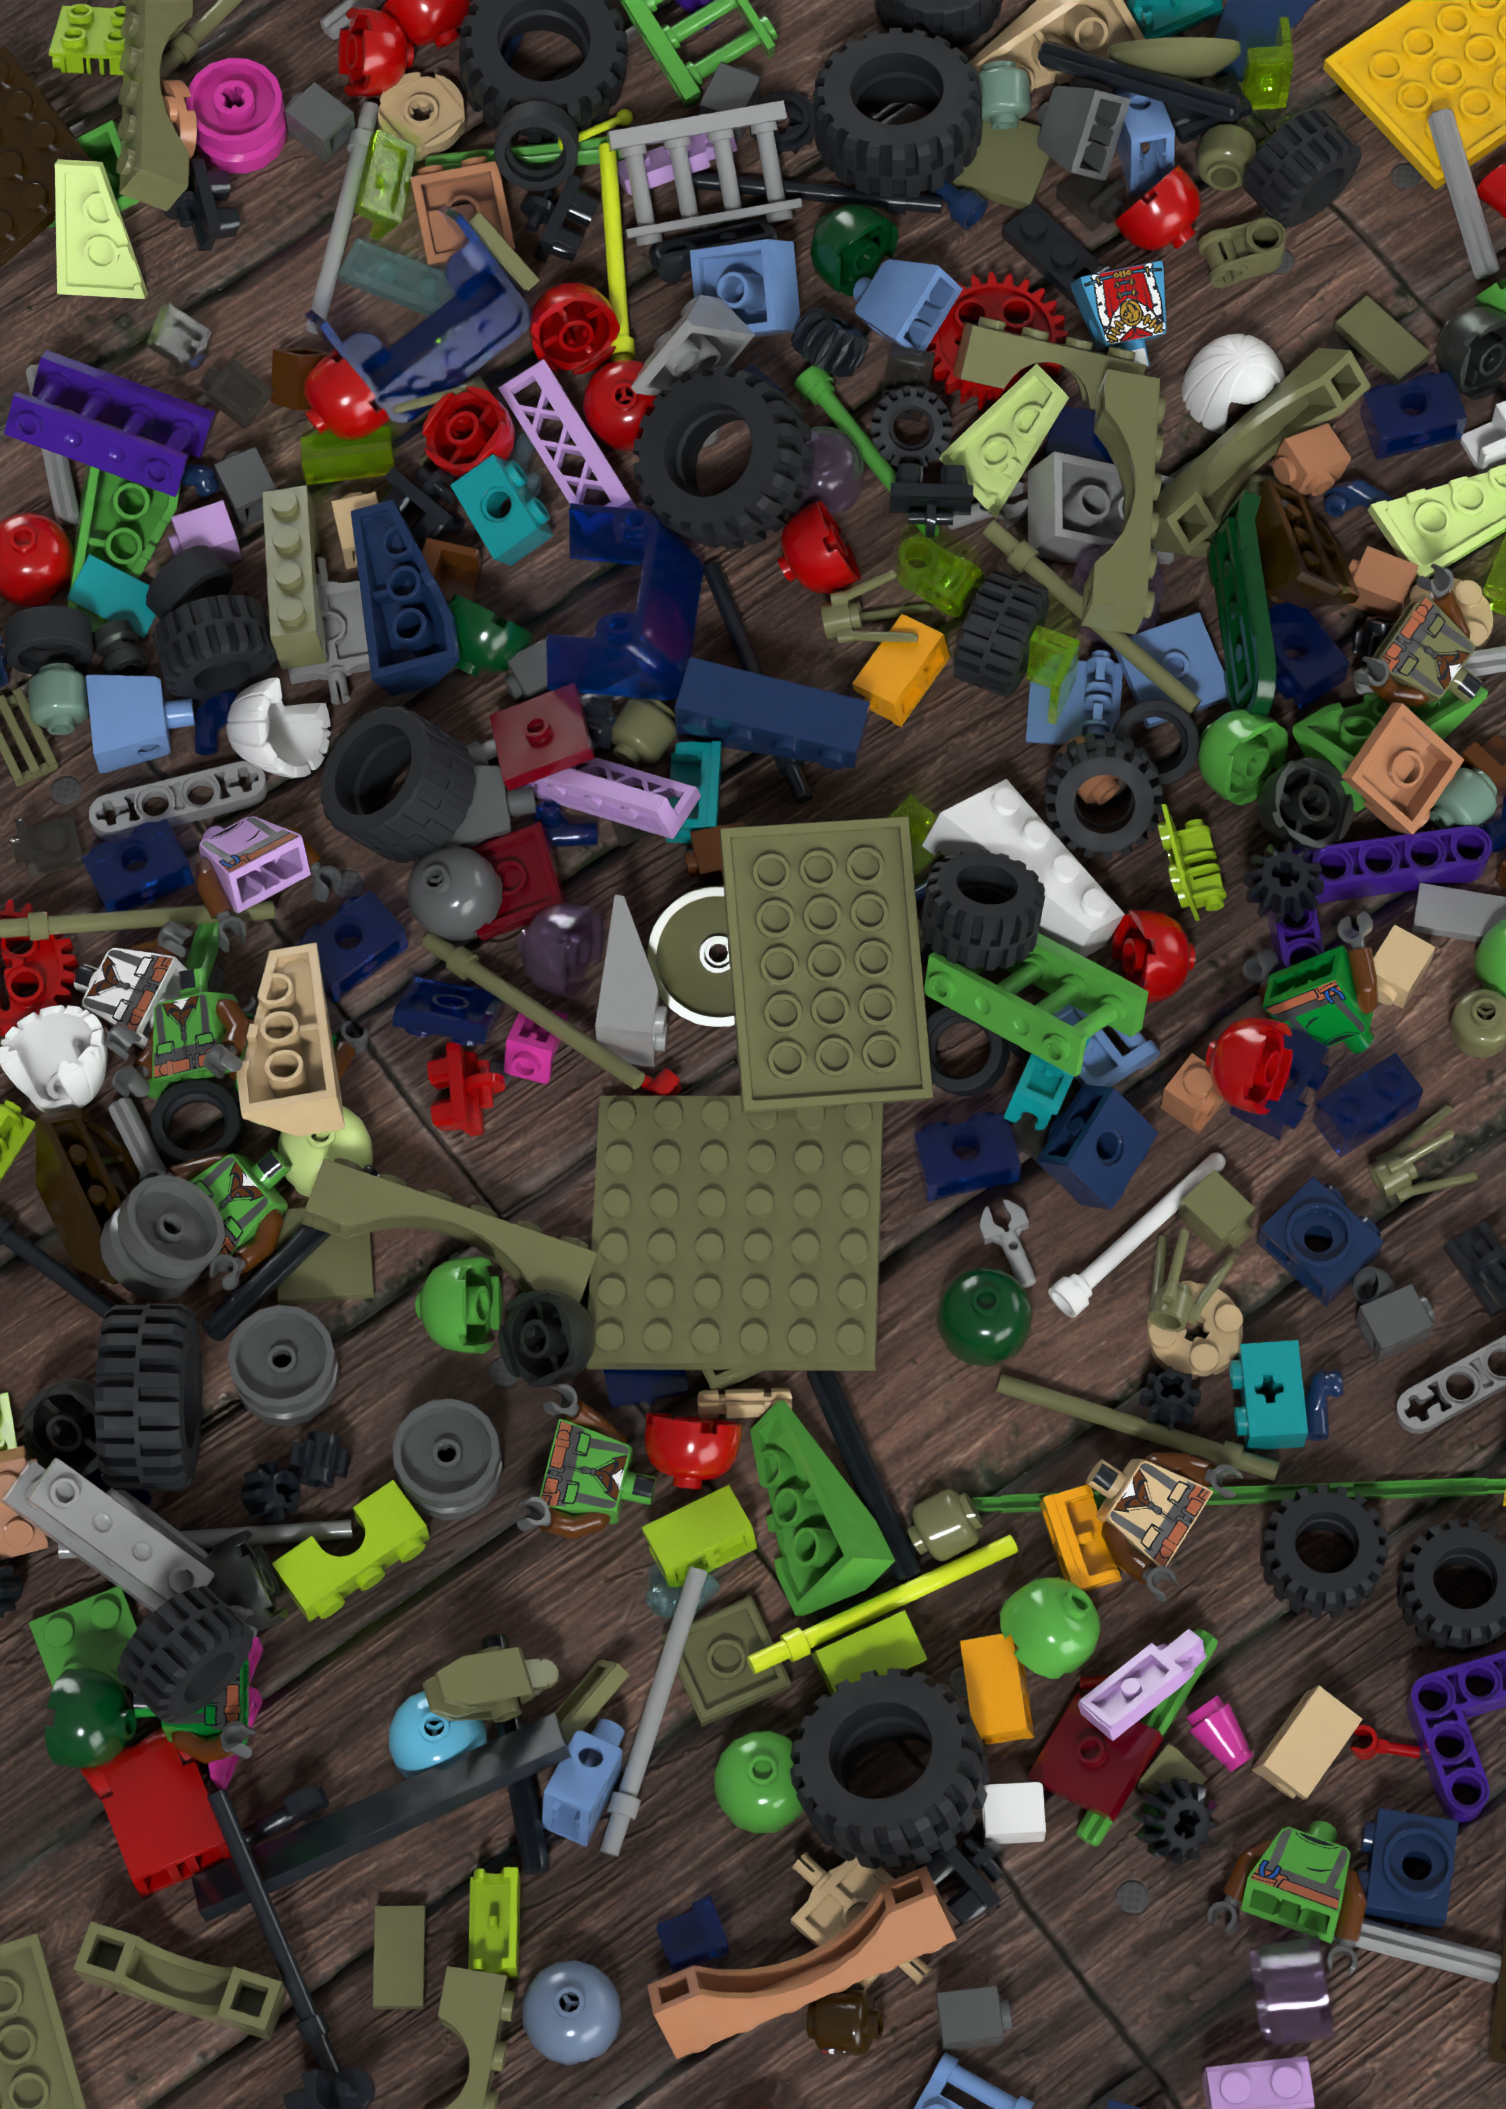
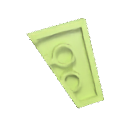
M58 159L55 163L57 294L146 299L148 291L103 162Z
M1035 364L941 454L939 459L944 465L965 466L968 485H973L974 497L996 519L1069 397L1038 364Z

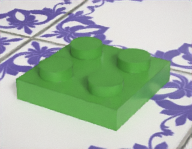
M118 1586L28 1622L53 1687L64 1670L69 1668H87L112 1676L123 1685L125 1691L129 1690L118 1677L117 1668L121 1661L120 1657L123 1650L138 1628L125 1594Z

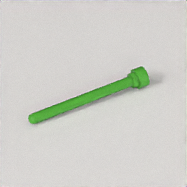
M811 366L796 379L794 388L806 402L811 401L814 405L822 407L890 493L891 482L895 483L897 472L878 453L874 443L834 395L835 387L832 385V376L819 367ZM915 524L925 536V525ZM935 525V537H937L940 532L939 525Z

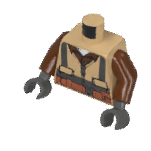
M1151 1453L1144 1460L1131 1459L1123 1472L1103 1459L1100 1460L1089 1474L1086 1484L1107 1497L1098 1510L1096 1517L1103 1524L1101 1536L1114 1564L1141 1584L1147 1583L1155 1600L1159 1602L1166 1601L1165 1594L1157 1589L1156 1586L1162 1580H1170L1175 1586L1179 1587L1175 1573L1167 1565L1211 1497L1213 1491L1207 1488V1486L1212 1485L1214 1490L1225 1498H1233L1236 1494L1231 1490L1222 1488V1480L1231 1474L1243 1479L1242 1474L1231 1465L1224 1464L1216 1468L1213 1463L1185 1453Z

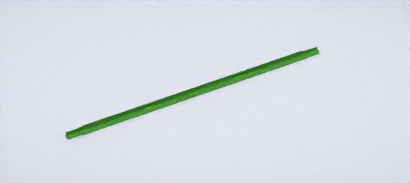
M1487 1478L1320 1483L1327 1484L1328 1492L1336 1493L1338 1486L1348 1488L1346 1497L1352 1500L1358 1494L1366 1500L1483 1496L1505 1493L1506 1479ZM1317 1484L1222 1487L1233 1491L1236 1494L1233 1498H1225L1214 1490L1213 1487H1208L1213 1493L1206 1505L1280 1503L1287 1496L1292 1500L1295 1497L1296 1491L1307 1487L1309 1493L1314 1492ZM1098 1491L1093 1492L1097 1509H1100L1107 1497ZM1057 1493L972 1498V1502L978 1512L1041 1511L1039 1503L1043 1497Z

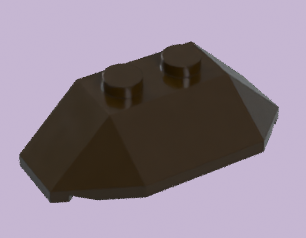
M1266 479L1259 493L1261 501L1255 518L1266 596L1276 603L1284 604L1288 602L1300 608L1355 603L1359 598V593L1342 549L1325 524L1309 511L1311 504L1303 494Z
M81 1109L39 1116L35 1121L36 1187L73 1266L112 1285L118 1284L119 1282L111 1276L102 1259L100 1237L105 1223L121 1207L122 1202L138 1185L140 1173L128 1148L105 1129L90 1122L89 1116Z

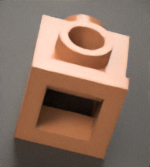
M1191 1053L1164 1088L1161 1104L1162 1110L1199 1135L1225 1102L1215 1091L1211 1081L1210 1068L1207 1067L1206 1062Z

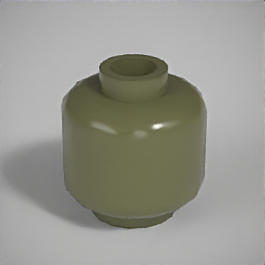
M1220 124L1207 130L1199 143L1197 157L1198 175L1203 182L1221 191H1229L1243 186L1244 174L1256 154V144L1252 135L1242 127L1232 124Z
M645 696L643 700L638 698L630 699L616 717L612 728V742L616 745L613 753L620 760L633 767L638 762L647 765L656 764L676 737L677 729L673 722L675 714L665 704L651 696Z
M1480 989L1469 992L1459 1000L1455 1006L1450 1023L1451 1038L1459 1050L1468 1056L1477 1058L1491 1057L1503 1050L1506 1045L1505 997L1496 991Z
M946 1489L913 1508L912 1520L914 1526L907 1530L914 1546L921 1555L929 1551L936 1560L946 1561L976 1545L979 1541L978 1529L984 1527L978 1510L966 1492L959 1495L952 1489Z

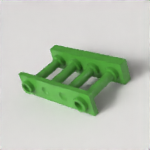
M618 0L685 109L701 101V91L698 87L704 84L702 81L704 78L716 72L720 62L727 65L758 45L767 59L775 55L776 45L773 41L778 39V35L765 15L758 18L748 0H714L671 27L668 24L660 27L652 14L657 11L656 5L664 0ZM736 8L749 30L695 64L689 61L684 65L675 51L681 47L679 42Z
M1039 932L1033 952H1029L1028 958L1024 961H1015L1014 966L1004 968L1013 974L997 985L977 975L985 970L983 967H976L975 969L966 968L965 964H954L947 961L946 957L935 952L929 955L924 986L925 995L1074 1077L1081 1073L1087 1039L1105 1026L1109 1025L1129 1037L1142 1030L1149 991ZM1030 984L1050 993L1049 996L1036 1005H1032L1016 996L1017 993ZM1069 1004L1088 1014V1016L1074 1026L1063 1022L1053 1015Z

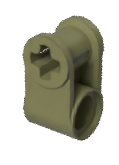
M1263 217L1234 227L1217 229L1202 236L1197 242V248L1199 253L1207 259L1211 270L1209 274L1211 285L1215 288L1229 287L1240 281L1278 270L1284 260L1286 234L1284 227L1276 219ZM1259 243H1269L1273 247L1263 249L1256 245Z

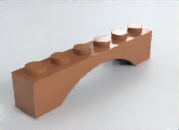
M927 1866L880 1885L868 1905L848 1927L827 1943L800 1957L776 1965L752 1969H713L693 1965L647 1985L653 2014L676 2059H679L691 2053L702 2052L712 2044L735 2034L749 2032L757 2025L782 2014L796 2012L804 2005L824 1996L840 1993L851 1985L878 1973H887L896 1968L897 1965L918 1956L934 1953L944 1945L957 1939L946 1906Z

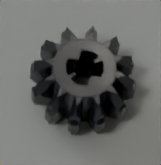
M808 308L804 316L800 317L795 325V331L790 339L794 350L801 354L803 359L811 362L814 367H819L826 373H832L837 377H851L856 368H860L866 357L865 353L869 348L865 334L858 331L856 326L851 325L846 319L840 318L833 312H827L823 308Z
M1290 842L1284 845L1283 852L1281 853L1269 844L1265 848L1264 857L1254 855L1250 860L1249 866L1251 870L1245 872L1243 884L1250 888L1246 893L1247 902L1260 903L1257 910L1260 918L1267 915L1270 911L1274 912V918L1278 925L1283 922L1284 916L1287 913L1298 923L1303 917V909L1313 912L1318 904L1316 896L1322 894L1324 890L1323 880L1318 879L1322 871L1320 863H1308L1310 858L1308 848L1301 851L1298 855L1293 854V847ZM1280 880H1287L1288 887L1280 886Z
M1172 1777L1169 1783L1163 1780L1153 1781L1154 1796L1148 1793L1139 1794L1146 1806L1144 1811H1138L1132 1815L1136 1821L1144 1824L1134 1835L1137 1836L1139 1841L1147 1843L1146 1850L1150 1855L1157 1858L1164 1857L1166 1861L1175 1864L1181 1863L1183 1857L1191 1860L1199 1859V1844L1206 1847L1214 1845L1211 1838L1207 1835L1209 1829L1221 1826L1217 1819L1209 1817L1218 1804L1215 1803L1214 1799L1205 1797L1207 1789L1203 1785L1196 1782L1189 1783L1183 1777Z

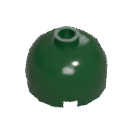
M846 205L823 216L814 228L810 250L811 261L816 274L839 294L842 292L846 296H853L854 286L859 279L863 277L873 279L879 270L878 266L886 255L892 259L899 238L897 227L878 211L862 205Z
M454 594L448 604L455 617L460 660L455 667L476 678L481 670L493 674L509 670L508 661L513 659L519 651L528 648L534 637V634L522 627L501 618L494 612L460 595Z
M980 1267L964 1271L949 1283L939 1300L936 1324L941 1338L947 1344L946 1348L953 1356L969 1365L989 1367L997 1365L999 1361L1006 1360L1010 1356L1013 1358L1021 1352L1030 1337L1033 1311L1026 1290L1015 1277L1000 1269Z
M69 1668L64 1670L56 1680L47 1705V1709L56 1710L54 1726L45 1725L47 1752L53 1763L75 1769H93L110 1762L123 1750L127 1741L134 1736L137 1727V1718L135 1717L134 1710H132L131 1700L123 1685L106 1673L87 1668Z

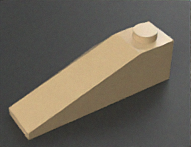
M1037 0L968 63L975 67L977 73L982 72V66L996 61H1012L1016 63L1017 68L1027 73L1031 94L1033 89L1056 82L1059 85L1073 81L1072 77H1075L1074 75L1043 67L1040 64L1038 52L1045 41H1053L1109 58L1108 47L1110 45L1145 38L1123 0Z
M317 943L269 951L257 996L259 1003L254 1022L249 1025L246 1036L248 1044L242 1061L243 1066L236 1073L242 1118L297 1137L345 1129L340 1085Z

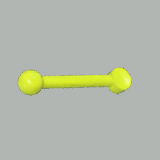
M621 109L616 117L580 132L579 142L617 125L628 126L633 120L632 112L628 109ZM558 138L559 149L563 151L562 141Z

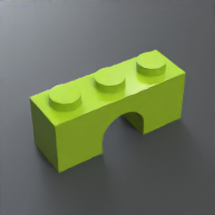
M394 1480L353 1507L356 1520L365 1531L364 1541L357 1551L348 1556H332L326 1553L314 1537L311 1536L272 1563L278 1580L309 1622L318 1616L321 1619H325L333 1615L344 1605V1598L358 1588L361 1591L370 1589L383 1579L385 1569L398 1560L402 1563L412 1560L426 1547L424 1542L430 1539L427 1526Z

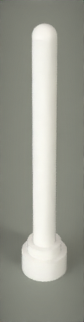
M1217 1152L1210 1154L1079 1275L1072 1274L1069 1278L1063 1276L1048 1290L1056 1306L1071 1318H1075L1089 1305L1088 1299L1092 1296L1091 1289L1179 1209L1181 1199L1214 1169L1219 1173L1226 1163L1224 1156Z

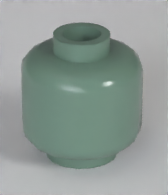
M996 61L983 65L981 68L982 72L978 73L982 94V121L991 123L994 130H1008L1017 127L1018 120L1026 117L1032 107L1027 73L1017 68L1016 63L1012 61Z
M65 663L45 665L29 681L30 716L35 724L47 728L50 734L66 735L72 733L75 730V726L87 720L90 713L86 677L80 672L75 671L72 665Z
M1459 767L1454 778L1448 783L1431 808L1429 818L1438 830L1463 826H1476L1479 828L1496 812L1497 788L1490 777L1480 769Z

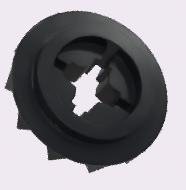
M779 90L770 92L762 96L754 104L760 105L784 100L785 110L788 112L789 124L791 126L787 127L783 135L779 134L778 130L774 131L778 156L782 152L790 151L797 154L803 146H811L815 136L813 104L805 96L793 91ZM749 127L751 138L757 141L756 134L752 135L751 128Z

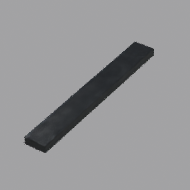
M554 1712L252 1849V1855L268 1893L279 1890L570 1758L571 1754L562 1725ZM232 1859L191 1877L198 1911L205 1922L250 1903Z

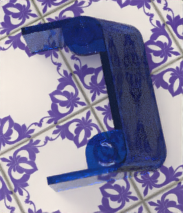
M445 204L438 211L463 243V246L448 258L444 271L446 281L456 296L388 350L376 336L369 332H355L341 341L327 321L317 313L310 310L305 314V317L330 350L333 351L335 349L338 351L340 360L345 358L376 396L372 401L380 410L384 408L389 418L397 423H408L415 420L434 404L401 413L393 411L394 405L457 387L523 335L531 321V311L528 304L462 214Z
M570 503V559L642 565L643 570L636 614L616 612L602 617L596 625L594 638L547 634V689L556 690L575 682L580 693L653 700H672L678 698L688 661L693 653L703 587L704 566L702 560L656 517L647 511Z

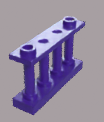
M46 350L40 358L31 394L36 399L15 392L4 434L176 497L188 459V455L182 453V451L201 458L206 449L216 412ZM54 404H55V405H58V406H61V407H64V408H66V409L72 410V411L77 412V413H79V414H76V413H73V412H71V411L65 410V409H63V408L54 406ZM97 420L102 421V422L107 423V424H110V425H112V426L121 428L122 430H119V429L114 428V427H111V426H109V425L100 423V422H98ZM139 436H142V437L148 438V439H150V440L159 442V443H161V444H164V446H163V445H160V444H157V443H155V442L149 441V440H147V439L141 438V437H139Z

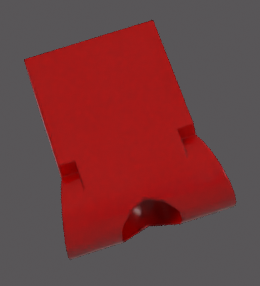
M163 1728L151 1732L135 1746L124 1747L115 1758L106 1764L93 1769H79L104 1805L131 1880L141 1898L187 1880L196 1874L232 1859L206 1797L210 1794L200 1771V1761L178 1750L172 1742H169Z

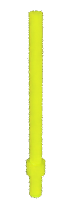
M602 143L599 145V162L609 302L620 325V333L617 334V339L611 344V346H616V349L609 358L610 361L615 362L622 359L634 360L636 356L634 338L630 337L617 152H609L608 143Z
M1007 1535L803 1631L797 1627L780 1635L781 1641L747 1656L749 1666L753 1673L757 1674L787 1659L795 1662L810 1655V1649L1017 1553V1545L1013 1537Z

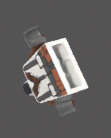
M169 921L161 929L158 939L135 944L128 949L112 948L106 953L99 968L87 964L79 967L76 972L74 987L76 990L86 993L82 1000V1007L88 1010L90 1014L93 1013L100 1021L106 1036L104 1044L107 1046L109 1053H116L122 1059L127 1060L129 1057L127 1051L131 1048L132 1044L144 1049L154 1023V1008L160 1002L181 998L178 972L187 969L174 956H185L186 949L182 944L187 937L192 935L193 931L174 921Z

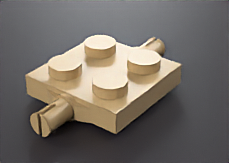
M806 1852L801 1856V1861L798 1859L792 1868L814 1888L808 1901L791 1918V1924L816 1947H819L848 1927L868 1905L879 1886L894 1880V1878L880 1865L877 1869L861 1867L856 1857L852 1861L846 1860L842 1865L831 1869L827 1873ZM918 1957L898 1965L917 1985L932 1970ZM878 1973L855 1984L862 1990H866L880 1974Z

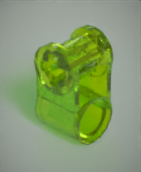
M925 536L907 538L901 543L898 550L896 578L899 584L930 602L936 609L948 616L959 617L964 611L963 603L974 588H980L985 580L982 571L972 562L956 556ZM912 559H920L927 566L914 568L907 562Z

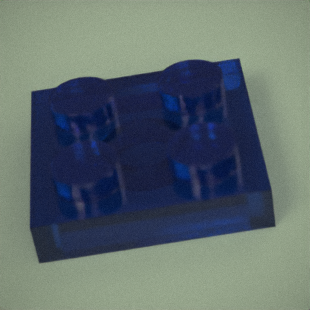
M414 977L394 1009L392 1026L405 1028L407 1033L414 1036L426 1037L435 1034L450 1037L453 1042L464 1046H474L479 1043L485 1044L504 1011L505 1002L489 991Z

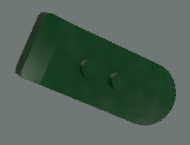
M1244 489L1222 517L1219 527L1214 531L1206 557L1210 584L1215 589L1226 665L1224 681L1230 710H1246L1249 714L1266 716L1271 708L1275 693L1276 658L1255 523L1261 496Z

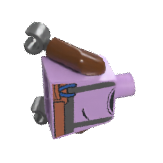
M255 816L246 817L225 829L220 826L209 828L199 845L202 860L196 866L197 889L211 919H217L219 922L217 942L219 947L225 952H229L230 947L226 934L234 933L238 935L243 946L246 942V925L242 919L231 916L230 912L232 910L240 913L310 875L314 877L311 895L319 902L327 901L329 895L327 885L336 894H338L341 886L342 876L340 871L332 866H322L319 863L322 859L301 831L294 826L275 825Z

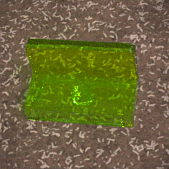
M1279 17L1275 47L1248 48L1242 92L1250 101L1253 107L1252 110L1286 108L1294 63L1289 17Z
M379 129L370 136L354 211L356 214L373 220L370 237L378 241L401 224L417 150L416 145Z
M390 426L380 427L365 438L353 441L338 439L332 433L300 437L301 462L306 485L385 476L392 467L395 468Z
M1037 625L1030 639L1027 680L1051 689L1047 722L1057 725L1076 681L1080 641Z

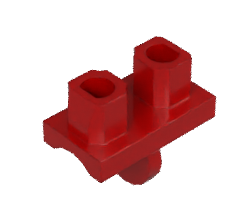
M460 1041L447 1043V1054L427 1061L430 1084L437 1090L450 1087L449 1099L432 1102L430 1106L432 1123L441 1131L461 1129L471 1137L483 1135L485 1133L482 1109H489L494 1106L493 1095L505 1090V1078L501 1074L491 1073L490 1061H478L476 1053L463 1050Z

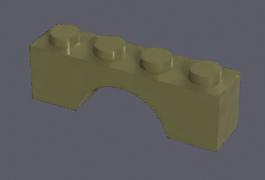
M980 316L978 325L965 322L953 375L959 379L1004 389L1016 373L1029 365L1041 362L1057 363L1067 369L1075 379L1079 388L1082 405L1095 410L1096 394L1107 369L1144 375L1146 365L1134 361L1136 352L1109 346L1108 354L1091 351L1093 342L1066 336L1065 344L1048 341L1049 332L1023 326L1021 334L1004 331L1006 322Z
M304 485L262 492L270 638L281 669L327 663L325 625L320 608L315 574V555L320 554L318 518L308 487Z
M90 1921L73 1968L83 1982L269 2041L272 2039L287 1996V1991L282 1981L234 1966L220 1967L195 1961L157 1947L139 1936Z
M451 1966L446 1968L438 2018L441 2025L453 2032L467 2048L469 2054V2074L459 2096L444 2109H497L499 2092L491 2091L494 2071L503 2072L508 2042L500 2040L503 2021L512 2022L516 2003V1991L509 1990L507 1975Z

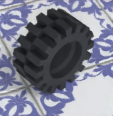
M904 385L901 388L892 389L887 392L885 397L879 400L872 414L871 435L874 446L878 449V453L894 466H899L901 463L918 464L923 467L928 466L929 463L941 457V454L950 443L952 421L947 405L938 394L923 386ZM905 410H918L928 419L929 432L925 439L917 444H905L894 433V421Z

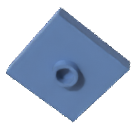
M1199 612L1129 636V638L1202 700L1192 713L1228 701L1224 671ZM1114 649L1136 704L1153 699L1176 703ZM1158 717L1143 719L1146 729L1168 722L1166 719Z

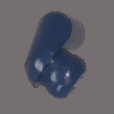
M186 464L180 489L194 485L199 496L207 497L219 490V482L214 477L216 472L208 465Z
M1352 479L1333 485L1324 496V509L1333 517H1341L1349 509L1358 506L1368 509L1373 503L1383 500L1388 502L1392 501L1393 498L1362 479Z
M1322 1369L1312 1377L1305 1398L1308 1426L1307 1440L1322 1441L1329 1438L1328 1397H1340L1344 1393L1343 1375L1337 1370L1326 1372L1325 1369Z

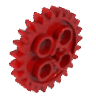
M990 272L986 284H981L979 279L972 275L971 287L968 289L959 282H956L963 290L925 352H928L925 358V365L928 368H934L933 381L940 382L946 380L945 393L947 395L959 389L961 391V404H965L971 396L976 397L977 407L982 410L987 400H993V403L997 402L1035 364H1038L1049 377L1059 378L1061 365L1052 362L1035 363L1023 368L1012 377L1004 389L962 380L953 375L960 346L955 342H961L965 325L963 321L972 319L979 322L980 316L1006 322L1004 331L1017 334L1022 333L1023 326L1049 332L1048 341L1065 344L1066 336H1068V332L1063 331L1065 317L1064 315H1055L1057 309L1056 301L1043 304L1045 296L1043 288L1031 294L1029 292L1030 280H1024L1019 287L1013 286V277L1009 273L1003 283H997L994 273ZM1010 318H1020L1025 322L1013 324L1007 320Z
M9 899L4 911H0V919L28 918V913L34 912L32 904L27 903L21 912L18 913L13 900ZM64 934L49 935V940L30 941V936L1 938V954L7 968L4 971V977L9 994L10 1008L7 1011L2 1010V992L0 989V1037H4L13 1026L18 1028L17 1022L33 1012L39 1015L41 1009L58 1006L59 1002L73 1003L72 994L66 987H74L76 974L71 971L79 966L76 956L70 955L74 950L70 938L62 939ZM23 942L33 944L31 949L24 954L11 953L17 944ZM27 985L39 987L32 996H17L19 990Z

